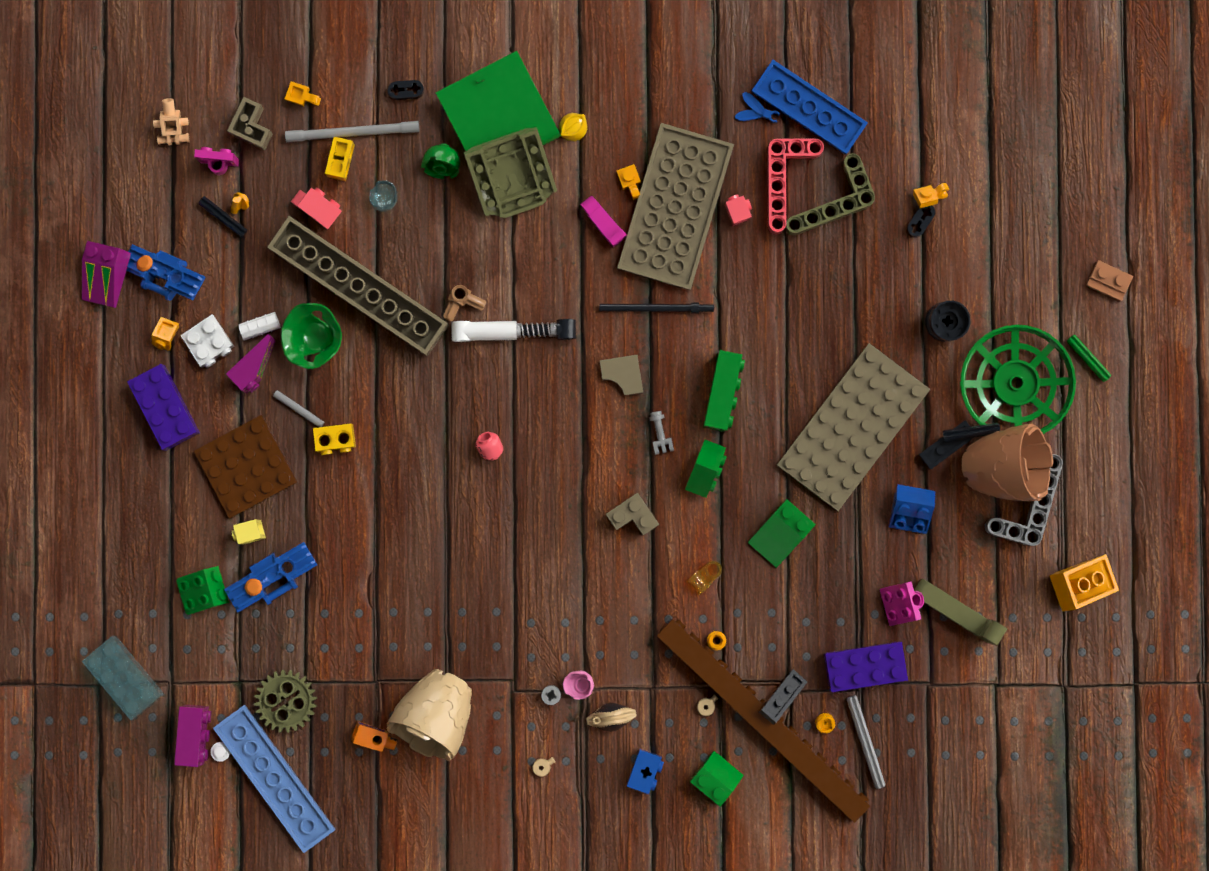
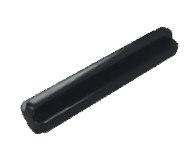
M203 196L198 203L201 207L242 238L247 233L245 227L207 197Z
M999 423L944 430L943 439L944 441L987 436L1000 431Z

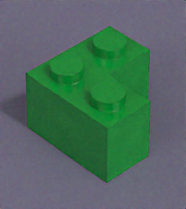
M706 439L704 440L685 490L707 498L709 491H714L717 483L714 479H719L723 469L719 466L723 467L727 458L724 455L726 447Z

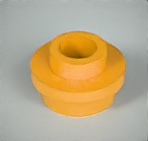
M719 631L711 632L707 637V644L713 650H721L726 644V637ZM714 637H719V644L713 643Z

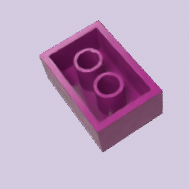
M183 705L179 707L174 765L199 767L204 764V761H207L208 750L205 748L206 742H209L210 730H207V724L211 722L209 706Z

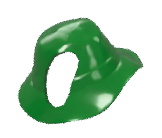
M302 303L295 306L286 317L281 330V343L286 358L291 363L307 369H314L324 365L338 352L342 341L341 328L333 313L326 306L317 303ZM321 311L324 321L314 316L312 312ZM319 353L315 356L313 362L304 359L307 355Z

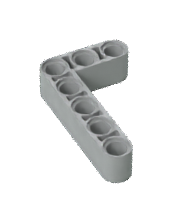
M1052 454L1057 465L1054 469L1050 468L1052 483L1048 487V494L1045 496L1046 504L1042 506L1038 501H1031L1025 525L1000 518L987 520L985 530L988 534L1027 546H1035L1041 542L1063 465L1060 456ZM1035 513L1041 516L1039 524L1033 522V515ZM993 521L999 524L997 532H993L990 528V524ZM1012 526L1016 527L1018 531L1015 537L1009 535V529ZM1030 532L1036 534V540L1033 543L1029 542L1027 538Z

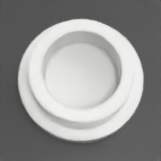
M218 742L212 746L211 756L216 761H224L230 756V751L223 742Z

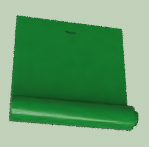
M518 51L435 92L465 151L471 147L526 128L536 127L538 129L543 146L561 137Z

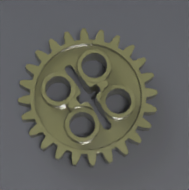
M282 670L279 676L276 671L274 672V678L268 675V682L261 681L264 686L263 688L257 687V690L261 693L254 696L259 699V702L254 703V705L260 706L256 713L263 714L259 719L267 720L265 726L270 723L272 724L271 730L278 726L279 732L286 728L287 733H289L291 727L297 731V724L304 727L303 720L311 721L308 714H315L311 708L317 707L316 704L312 703L313 700L317 699V697L312 696L316 689H309L312 682L306 684L307 677L305 676L300 679V672L293 676V670H290L288 675H286L285 670ZM286 682L291 683L293 686L291 693H287L283 689ZM297 690L300 691V694L288 701L289 706L287 704L282 705L272 712V708L284 700L282 697L287 698ZM271 693L277 697L275 704H271L268 701V695ZM297 698H301L304 701L302 709L295 706ZM281 709H284L288 712V718L286 720H283L279 717V711Z

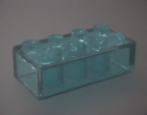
M111 636L82 661L131 721L137 719L165 695L117 636Z

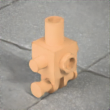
M163 99V111L160 113V120H153L154 128H161L162 136H157L158 145L166 143L172 145V142H176V145H179L180 142L189 143V133L181 134L182 126L189 125L188 118H181L180 110H175L174 99Z

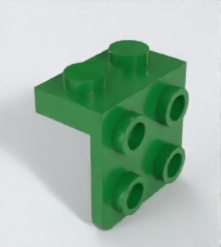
M219 566L203 569L176 580L187 615L229 603Z

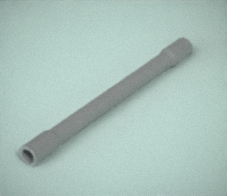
M419 121L285 131L286 142H299L334 137L419 132Z

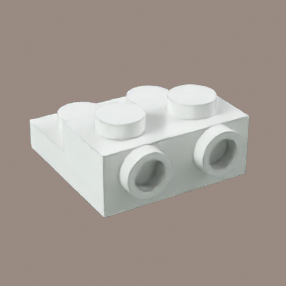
M213 314L180 335L202 368L212 366L216 363L215 359L219 356H227L232 352L231 348L234 347Z

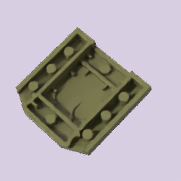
M536 127L508 134L471 147L464 152L485 216L496 215L503 218L513 216L543 205L547 201L546 199L553 192L557 191Z

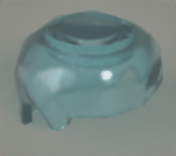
M387 180L376 182L375 187L370 190L369 202L376 210L382 212L390 210L398 201L396 187Z

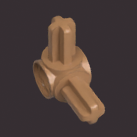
M457 285L450 291L447 299L449 303L443 318L453 321L459 307H463L465 304L482 311L486 301L471 294V290L465 286ZM459 289L464 293L463 299L455 297V290Z

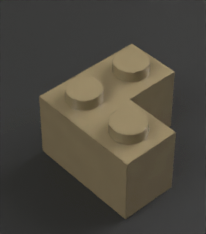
M243 97L227 130L228 133L264 151L273 135L269 129L257 124L264 110L262 105Z
M638 493L606 514L616 530L633 520L642 535H645L659 525Z

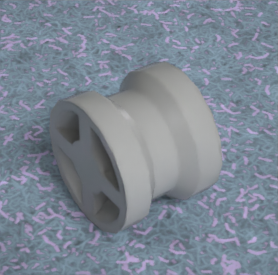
M554 685L545 687L541 695L542 700L548 705L558 703L561 698L559 688Z

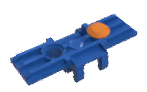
M132 244L128 251L131 253L126 271L143 278L141 282L142 289L154 291L165 296V299L169 301L174 298L176 293L193 301L206 278L199 273L185 268L187 267L186 261L161 250L155 254ZM155 278H162L167 281L164 286L165 288L152 282Z
M303 542L277 558L274 553H271L265 559L256 564L254 563L249 567L252 573L224 590L237 612L242 611L262 598L269 605L272 603V600L292 588H298L294 579L318 564ZM285 562H290L293 565V569L289 573H286L282 567ZM286 576L288 580L286 584L269 594L266 593L265 588Z

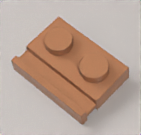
M1098 260L1086 286L1121 302L1133 276Z

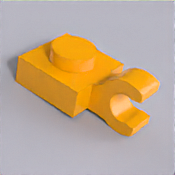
M292 81L285 96L286 101L304 106L305 101L319 106L321 98L310 94L309 87Z
M635 165L617 170L623 190L629 188L633 200L638 199L640 192L637 184H640L641 180Z
M946 183L938 185L935 189L929 185L914 189L913 196L919 207L923 208L938 204V199L947 198L948 194L946 191L949 190V187Z

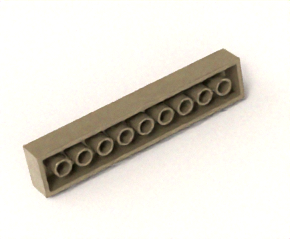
M288 216L267 247L427 357L449 326L440 317L290 216Z

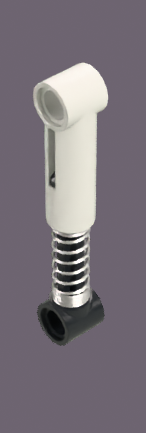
M558 319L557 323H526L525 325L517 323V321L451 322L453 342L517 340L521 336L524 338L525 336L529 338L534 336L535 338L536 336L546 337L547 335L549 337H557L558 340L576 339L575 319Z

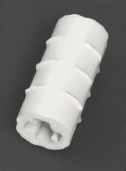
M275 312L238 324L243 340L280 328Z

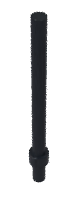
M691 302V304H599V311L691 312V314H699V312H714V304H699V302Z

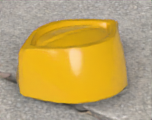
M578 113L565 115L559 123L561 137L569 141H577L583 138L587 132L585 115Z

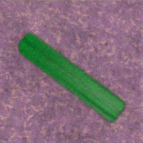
M1076 335L1068 338L1067 343L1102 382L1107 381L1111 374Z

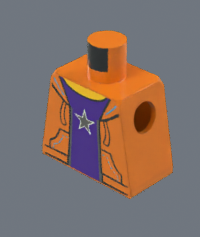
M360 721L356 722L351 737L354 744L380 752L383 751L384 747L391 750L395 749L397 739L389 737L386 730ZM375 736H380L378 741H373Z

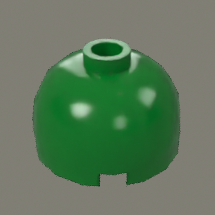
M434 145L425 152L421 168H425L424 172L434 178L444 179V176H450V179H452L459 173L460 159L457 152L449 145Z

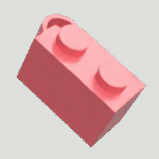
M317 187L315 189L310 188L307 194L299 190L291 200V203L328 230L342 212L339 209L340 205L333 199L328 201L324 198L325 193Z

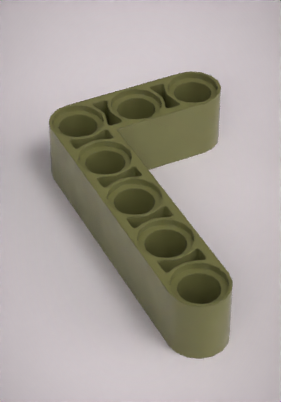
M857 154L847 155L842 164L853 194L790 217L785 227L789 235L801 234L871 207L875 201V194L861 158ZM847 160H855L857 166L850 168L847 165ZM861 177L864 182L863 185H856L854 178ZM868 195L870 197V202L863 203L861 201V196ZM843 202H851L853 208L851 210L844 209ZM832 208L835 211V215L828 217L825 214V209ZM808 215L816 216L817 222L814 224L809 223L807 220ZM792 221L797 222L799 229H790L789 223Z
M922 578L914 591H919L923 595L926 605L991 645L998 646L1007 631V628L1003 625L985 618Z

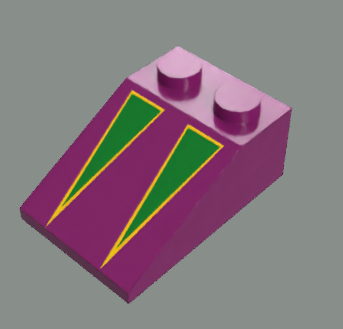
M87 241L82 258V300L116 308L131 253L120 248Z
M269 334L226 373L240 390L245 393L249 391L253 393L260 386L258 383L262 380L276 341Z

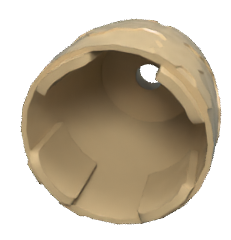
M434 669L418 681L400 700L387 722V731L396 734L409 743V747L412 750L426 757L436 756L450 761L457 754L465 735L470 715L472 689L457 676L451 673L442 675V670Z

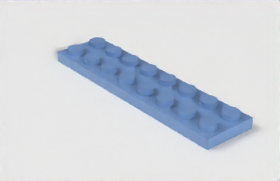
M243 705L213 728L303 853L336 830L246 705Z

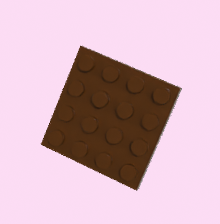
M263 415L248 421L194 451L230 519L298 483Z

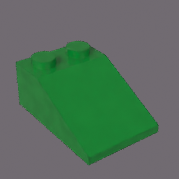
M786 499L748 541V544L777 568L816 524Z

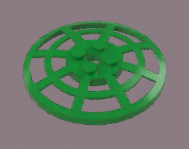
M1009 325L987 333L973 345L963 362L960 374V389L965 407L978 425H986L985 422L993 415L1000 420L1014 423L1016 427L1022 425L1023 422L1034 420L1044 413L1052 420L1048 425L1040 429L1045 434L1058 425L1068 413L1076 391V376L1069 354L1057 339L1036 327ZM1019 331L1035 334L1049 343L1042 351L1031 345L1019 343ZM1011 332V343L999 346L991 352L982 345L996 335ZM1054 348L1064 360L1068 377L1056 378L1054 367L1047 357ZM1011 349V361L1002 365L995 356ZM1019 349L1029 351L1035 354L1036 357L1030 363L1019 360ZM978 351L985 359L979 367L977 380H966L968 364L974 353ZM1042 361L1048 369L1050 378H1040L1035 369ZM990 363L997 370L993 380H982L984 370L987 364ZM1013 378L1021 380L1022 385L1020 388L1012 386ZM1069 385L1065 404L1057 415L1049 406L1055 397L1057 386ZM1040 386H1050V392L1045 403L1036 397ZM966 388H977L979 398L986 408L980 417L970 405ZM983 388H994L997 398L991 405L985 398ZM1004 402L1013 406L1014 417L1003 415L996 410ZM1031 402L1038 408L1036 412L1022 417L1021 405Z

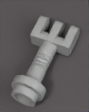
M661 411L650 413L651 417H649V420L654 421L658 441L652 442L655 455L659 454V446H661L663 453H667L665 447L667 444H669L670 452L674 451L672 439H665L661 419L665 418L664 414Z

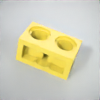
M255 519L233 525L232 536L238 544L244 545L266 539L261 520Z

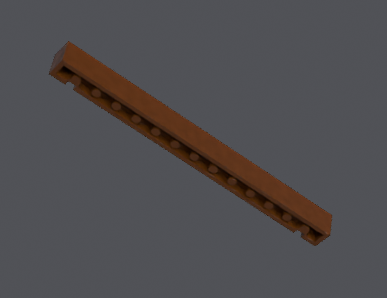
M671 619L657 636L855 823L870 807L867 803L869 799L862 792L857 794L853 790L855 786L848 779L845 781L839 777L841 772L833 765L829 767L825 763L827 759L820 752L815 754L811 750L813 746L805 738L801 741L797 737L798 732L791 725L786 727L782 723L785 720L782 716L773 725L761 715L759 711L766 701L764 699L759 701L754 696L756 692L749 685L745 688L740 683L742 679L735 672L730 674L726 670L728 665L721 659L717 661L712 656L714 652L708 646L703 648L698 643L700 639L693 632L688 634L684 630L686 626L679 619L676 621Z

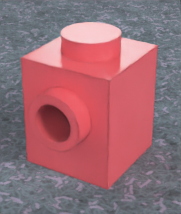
M738 194L728 198L725 207L733 226L751 220L750 210H752L749 199L745 200L744 195L739 197Z

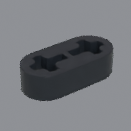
M418 80L395 81L389 84L387 91L394 100L417 99L423 95L424 87ZM413 85L421 88L417 91V94H414L413 91H407V89H412ZM395 86H398L400 90L405 89V91L398 92L397 96L394 92H391V90L395 89Z
M932 205L919 208L909 222L907 232L911 237H920L934 218L935 208ZM922 209H930L931 217L926 216L924 220L921 219L923 215ZM919 221L921 223L919 230L921 231L913 233L911 225L915 226Z

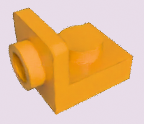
M161 317L152 333V344L158 349L170 351L171 342L179 328V323Z

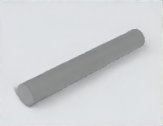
M278 390L274 393L273 397L316 426L322 427L324 425V421Z

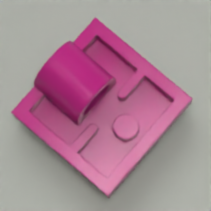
M201 147V150L195 149L194 157L200 163L208 164L209 169L215 175L225 174L228 166L238 167L239 159L234 153H231V150L220 149V152L212 151V148ZM221 161L222 167L215 170L213 168L214 163Z
M912 582L880 589L889 626L921 619L919 608L924 605V597L919 591H914Z

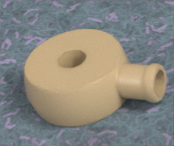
M715 694L710 699L703 698L698 702L697 711L702 716L713 714L715 710L714 702L718 700Z
M553 757L549 760L537 759L532 766L534 774L539 777L548 775L551 769L550 765L555 763ZM539 766H543L544 769L540 770Z

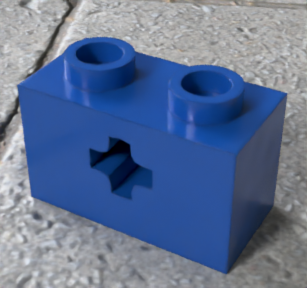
M639 749L627 787L649 794L650 790L654 791L657 780L654 779L657 772H661L664 764L661 761L662 756ZM646 767H649L651 775L647 774L644 777L641 769L645 770Z

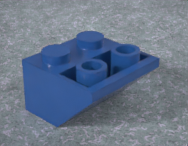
M897 484L889 527L927 534L935 508V491Z

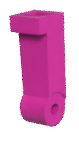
M590 196L580 204L589 219L613 248L627 237V234L615 223L593 196Z

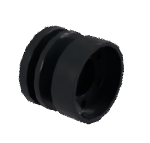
M954 300L943 301L933 305L927 311L925 317V327L928 334L941 342L954 341L963 337L968 332L971 324L967 308L962 303ZM946 318L950 323L945 326L942 319Z

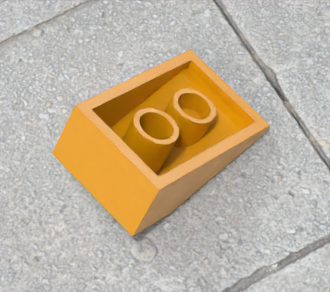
M1106 554L1049 575L1062 612L1076 610L1119 591Z

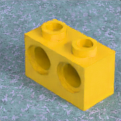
M339 137L333 138L325 171L327 177L346 181L355 146L353 141Z
M353 424L313 428L315 450L321 452V455L332 454V450L339 449L340 453L351 452V448L356 447ZM347 433L349 441L346 444H341L340 436ZM323 436L330 438V443L327 446H322L320 443Z

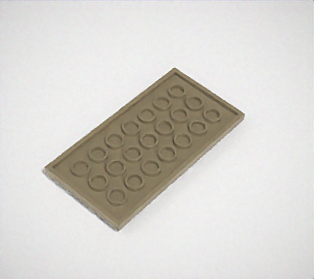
M664 123L660 124L617 269L691 291L734 144Z
M869 343L777 466L836 511H839L929 392L930 388Z

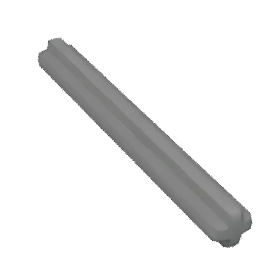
M856 695L847 698V702L876 789L885 787V782Z

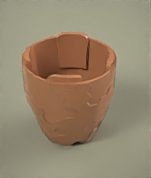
M1024 424L996 431L969 445L962 456L963 476L968 477L966 483L973 490L996 498L1014 501H1040L1048 494L1050 468L1053 466L1051 445L1046 442L1043 433L1036 425Z

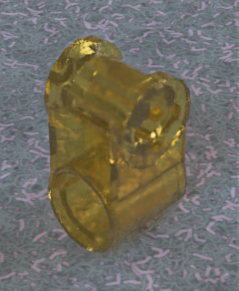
M710 561L694 573L687 582L691 583L698 590V594L701 595L721 575L722 566L717 561ZM711 564H716L719 567V572L715 575H711L708 572V567Z

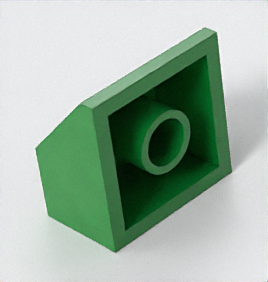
M713 751L690 779V782L721 807L744 775L716 751Z

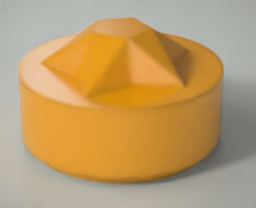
M828 713L820 714L815 720L817 730L821 733H830L835 728V720Z

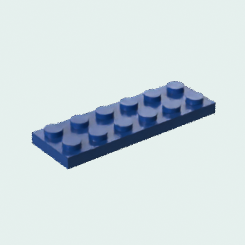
M775 60L771 61L751 91L845 155H847L868 124V122Z

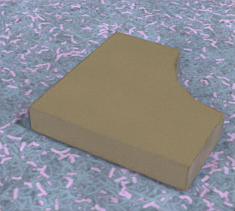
M638 355L600 360L603 380H611L617 383L622 388L624 396L643 393Z

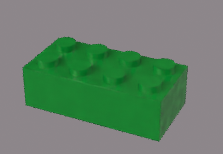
M719 351L703 428L726 432L727 429L732 428L734 416H730L731 410H735L737 404V397H734L735 391L740 389L741 379L738 378V375L744 369L745 360L742 359L743 354Z

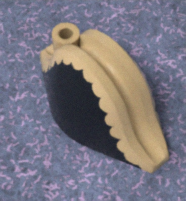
M607 703L586 718L587 725L613 732L621 729L637 715L635 709L617 703Z

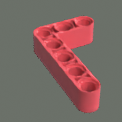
M774 139L770 142L767 150L768 229L771 233L780 234L786 227V159H816L820 157L824 150V144L821 140ZM815 144L819 147L820 151L813 153L810 150V146ZM773 145H779L782 151L780 153H774L771 147ZM792 145H798L801 151L799 153H794L791 151L790 147ZM777 163L781 165L782 170L774 172L771 166ZM778 182L781 184L782 189L775 191L772 188V184ZM775 201L780 202L782 209H773L772 203ZM779 220L782 223V228H773L772 222Z

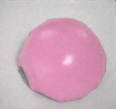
M582 670L573 671L564 678L563 689L565 694L570 695L575 700L586 699L593 692L594 682L587 672Z

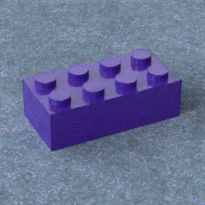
M160 364L127 381L162 450L167 451L200 433L165 365Z
M900 641L823 653L830 692L908 680L903 645Z

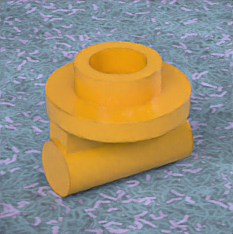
M239 192L234 194L231 205V213L237 214L240 209L246 210L249 208V199L245 194Z

